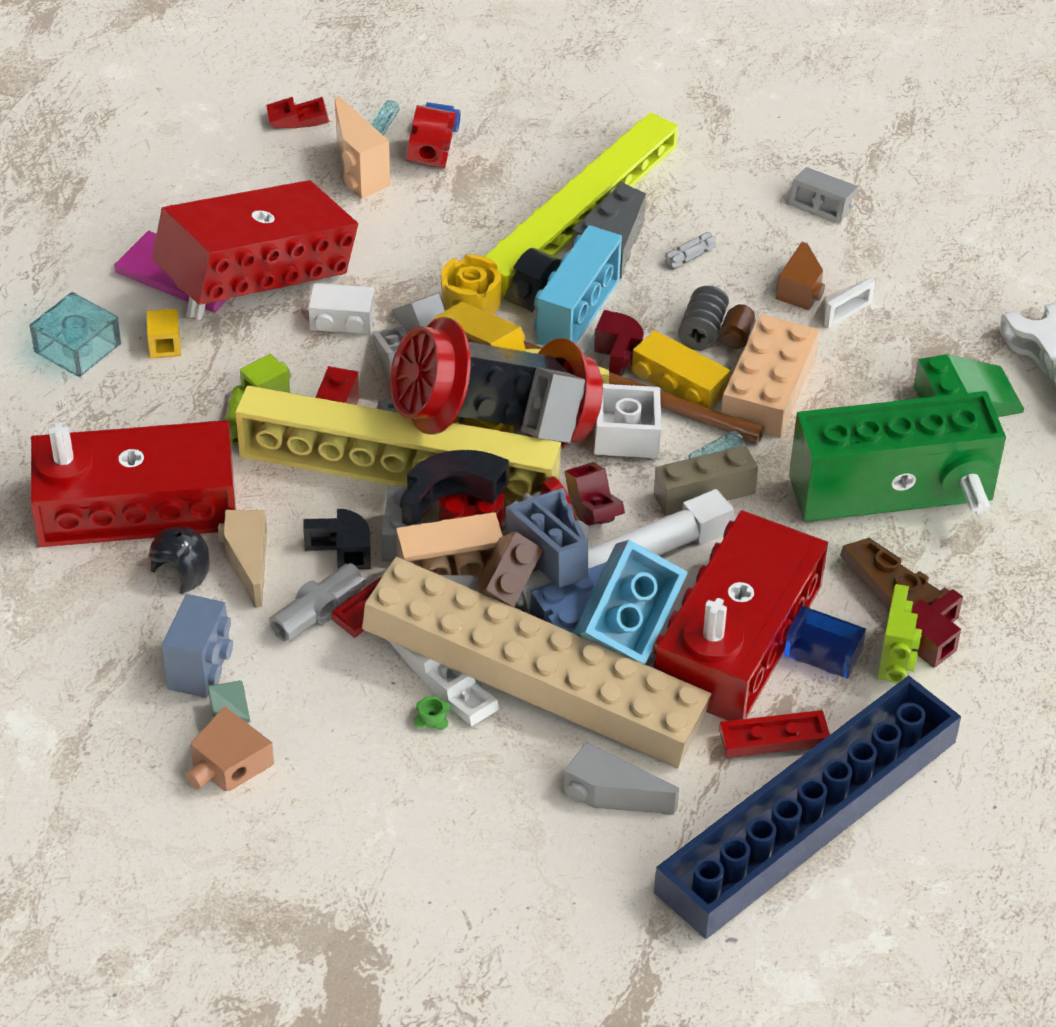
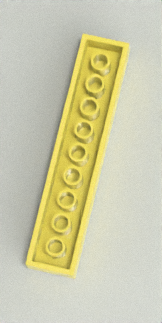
M248 385L235 412L239 454L242 458L407 487V474L409 471L431 456L453 450L483 451L509 460V484L503 490L505 506L512 505L515 501H524L523 496L528 492L533 496L538 491H542L541 483L552 476H555L560 481L561 442L453 422L443 432L436 435H428L419 431L411 418H405L397 412Z

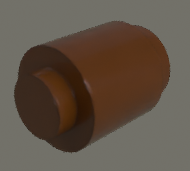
M743 304L735 305L728 310L718 332L719 339L725 346L733 349H740L746 346L756 323L754 311L749 306Z

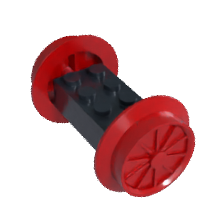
M440 317L430 322L426 327L416 326L410 329L403 336L392 362L390 392L397 412L405 418H411L415 427L428 435H436L443 432L452 424L457 416L522 426L536 367L570 373L585 379L584 395L580 401L576 417V427L570 443H577L586 438L596 424L602 405L603 382L596 362L591 357L583 355L579 346L569 339H554L543 346L538 354L468 342L465 331L456 320ZM561 442V449L568 445V443Z

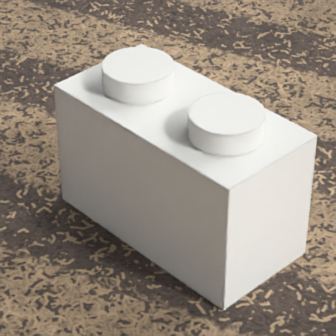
M314 283L309 303L310 330L371 334L375 313L374 287Z

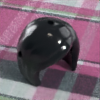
M185 526L165 528L156 534L150 545L148 558L151 560V572L155 573L157 568L166 562L175 564L182 576L181 594L194 590L205 580L210 566L209 549L206 541L197 531Z

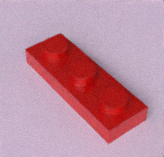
M823 710L722 721L719 725V733L726 758L813 748L830 735Z

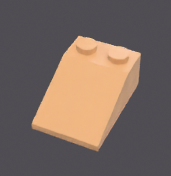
M340 96L336 97V137L344 183L349 190H353L362 199L390 186L389 140Z

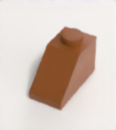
M803 241L800 243L779 274L776 290L777 300L806 310L811 308L815 300L819 301L822 298L825 290V284L822 283L823 269L808 243Z

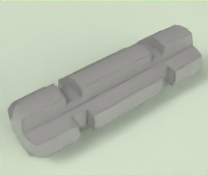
M706 232L698 236V238H694L677 247V250L673 249L665 254L666 265H669L671 269H675L683 263L702 255L704 251L707 252L715 248L716 237L712 236L710 232Z

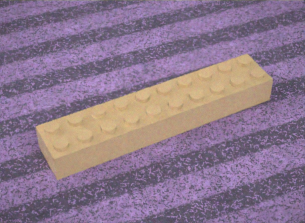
M395 557L365 603L363 630L676 768H679L706 714L711 696L710 692L399 557Z

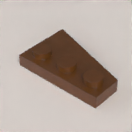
M871 538L862 539L842 547L840 556L889 611L895 584L909 586L907 600L913 601V606L920 598L930 605L936 597H943L949 592L945 587L940 591L928 583L929 577L921 571L913 573L901 565L900 557Z

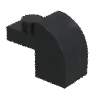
M530 248L525 251L513 267L517 272L504 299L533 313L536 294L539 290L545 288L550 274L553 271H557L561 260L537 248Z
M337 509V518L303 519L305 551L337 550L338 569L350 563L358 569H371L370 529L368 523L361 515L351 510Z

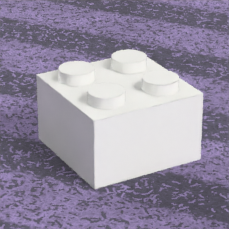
M603 384L601 410L594 426V455L658 458L661 436L660 387Z

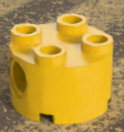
M474 254L464 255V260L457 261V257L449 260L441 271V301L445 311L460 302H465L494 315L501 305L502 275L501 271L497 270V264L485 256Z

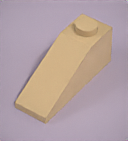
M226 510L225 523H219L218 526L219 543H225L226 558L255 607H262L267 545L266 510Z

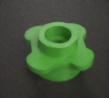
M428 696L417 702L416 709L418 710V715L414 718V725L417 728L427 727L443 730L448 727V720L446 719L447 713L450 712V704L436 696Z

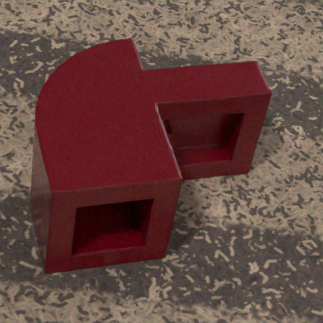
M603 310L595 328L594 352L610 355L609 372L622 376L625 369L631 368L633 349L643 341L644 332L642 326L628 315Z
M591 462L564 471L572 506L579 520L586 525L609 523L615 520V516L625 514L623 501L610 493L605 468L595 462Z
M954 589L950 590L943 597H936L930 605L920 598L912 609V613L918 614L915 628L922 629L919 649L912 650L917 651V655L933 668H936L954 654L958 648L961 628L953 622L959 618L963 596Z

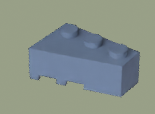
M564 488L506 506L507 535L516 531L543 548L535 566L558 587H562L588 578V541L579 521L575 520L573 516V508L566 500Z

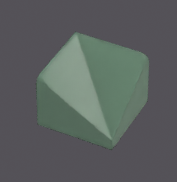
M241 680L208 686L213 718L226 706L245 722H250L245 690Z

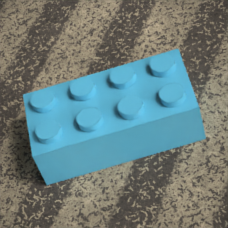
M588 225L583 234L576 237L573 248L569 253L564 254L557 271H553L550 274L545 288L539 290L536 294L534 307L537 308V316L534 321V330H537V344L545 346L548 342L558 338H565L576 344L578 343L620 280L622 235Z

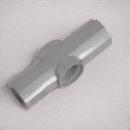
M350 563L343 565L319 583L314 580L309 581L299 589L294 601L269 618L270 626L275 631L276 636L285 642L286 640H292L316 622L326 624L332 620V611L365 587V579L360 574L359 569Z

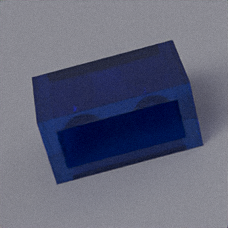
M802 605L787 633L784 656L848 679L863 651L866 628Z

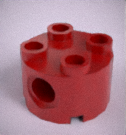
M417 105L406 161L445 169L449 153L445 151L450 150L453 131L450 129L454 128L456 112Z

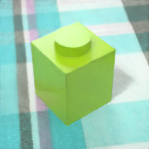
M271 353L239 369L241 386L245 388L248 385L290 393V370L284 362H279Z

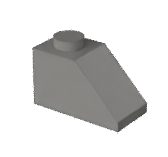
M439 293L392 309L394 316L407 332L416 326L426 327L434 320L435 316L445 311Z

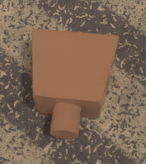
M225 706L191 742L190 751L193 767L185 773V777L188 783L196 790H199L211 780L224 791H231L274 765L272 742Z

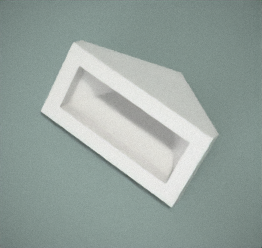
M869 278L826 296L824 326L830 328L872 304L875 280Z

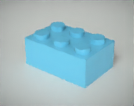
M631 540L616 543L573 633L645 664L688 572Z

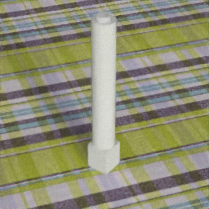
M717 489L683 502V510L589 548L588 569L607 562L615 544L626 540H631L658 556L692 541H695L700 546L723 536L730 520L733 521L734 509ZM540 570L532 572L515 608L519 607L525 612L530 610L531 590L552 583V581Z

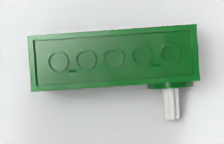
M988 391L799 411L796 414L789 478L804 522L968 503L971 512H975L976 516H981L983 511L990 510L988 501L993 500L1006 435Z

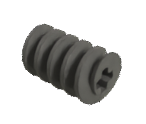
M705 285L693 291L678 330L679 339L688 348L702 351L716 340L726 308L729 305V297L723 290L715 286Z

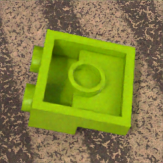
M895 584L877 678L892 683H899L906 677L907 671L914 672L918 652L911 651V649H919L922 629L915 628L918 614L911 613L913 601L907 600L909 586Z

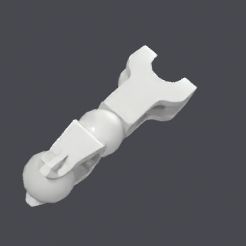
M1056 302L1044 305L1045 310L1041 320L1026 319L1017 311L1002 314L1000 333L1008 347L1018 354L1033 358L1046 375H1049V379L1054 381L1056 387Z

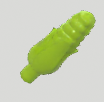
M241 385L233 388L224 419L229 420L230 438L233 445H239L235 412L246 389Z

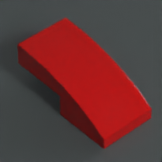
M289 97L266 105L269 122L272 127L304 128L330 122L323 97L297 105L294 98Z

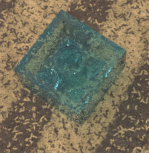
M70 292L29 325L34 352L79 378L121 344L118 316L74 292Z

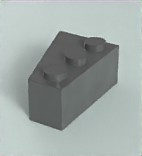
M621 182L573 229L572 248L576 237L582 235L588 225L622 235L620 279H622L624 267L631 256V249L633 244L636 243L645 221L646 193Z

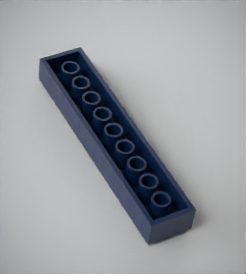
M908 675L659 864L655 872L654 894L702 937L707 939L955 744L961 716Z

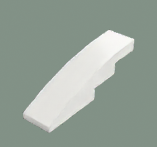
M389 641L419 678L439 698L448 702L450 709L471 727L499 710L497 699L479 686L474 678Z

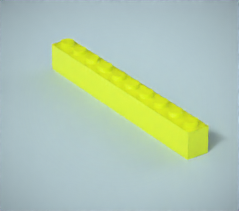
M649 112L643 119L638 120L627 133L622 134L612 146L605 149L596 160L587 164L581 173L575 178L570 179L567 185L558 193H554L550 200L542 207L537 208L526 221L520 223L505 239H501L497 246L487 255H483L493 260L497 264V270L501 271V296H505L517 272L513 267L525 251L530 248H537L552 256H556L572 241L573 229L621 182L633 187L677 147L678 125Z

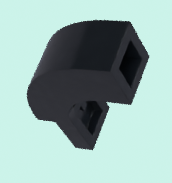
M477 450L447 451L423 460L407 474V490L403 493L400 500L402 523L408 526L417 525L433 503L449 495L465 494L494 504L509 484V460Z

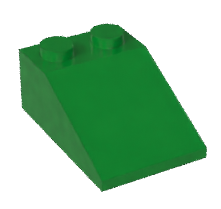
M950 354L918 359L913 386L919 398L988 391L998 417L1024 412V407L1001 366Z

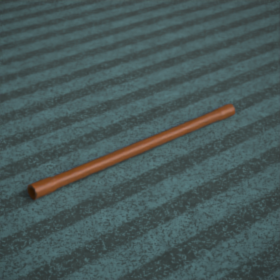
M524 341L525 349H542V347ZM609 372V384L647 386ZM660 390L661 408L722 429L755 444H759L763 437L765 428L762 425L740 417L729 416Z

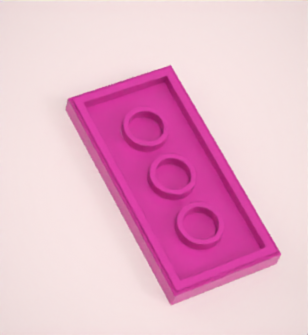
M148 230L114 264L116 273L189 302L190 296L182 292L177 287L175 281L152 260L156 233ZM228 299L206 303L205 309L215 313Z

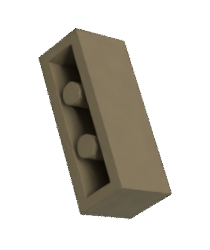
M743 445L655 467L654 496L664 515L668 516L683 510V502L715 489L721 493L726 501L752 495L756 492L758 465L747 446Z

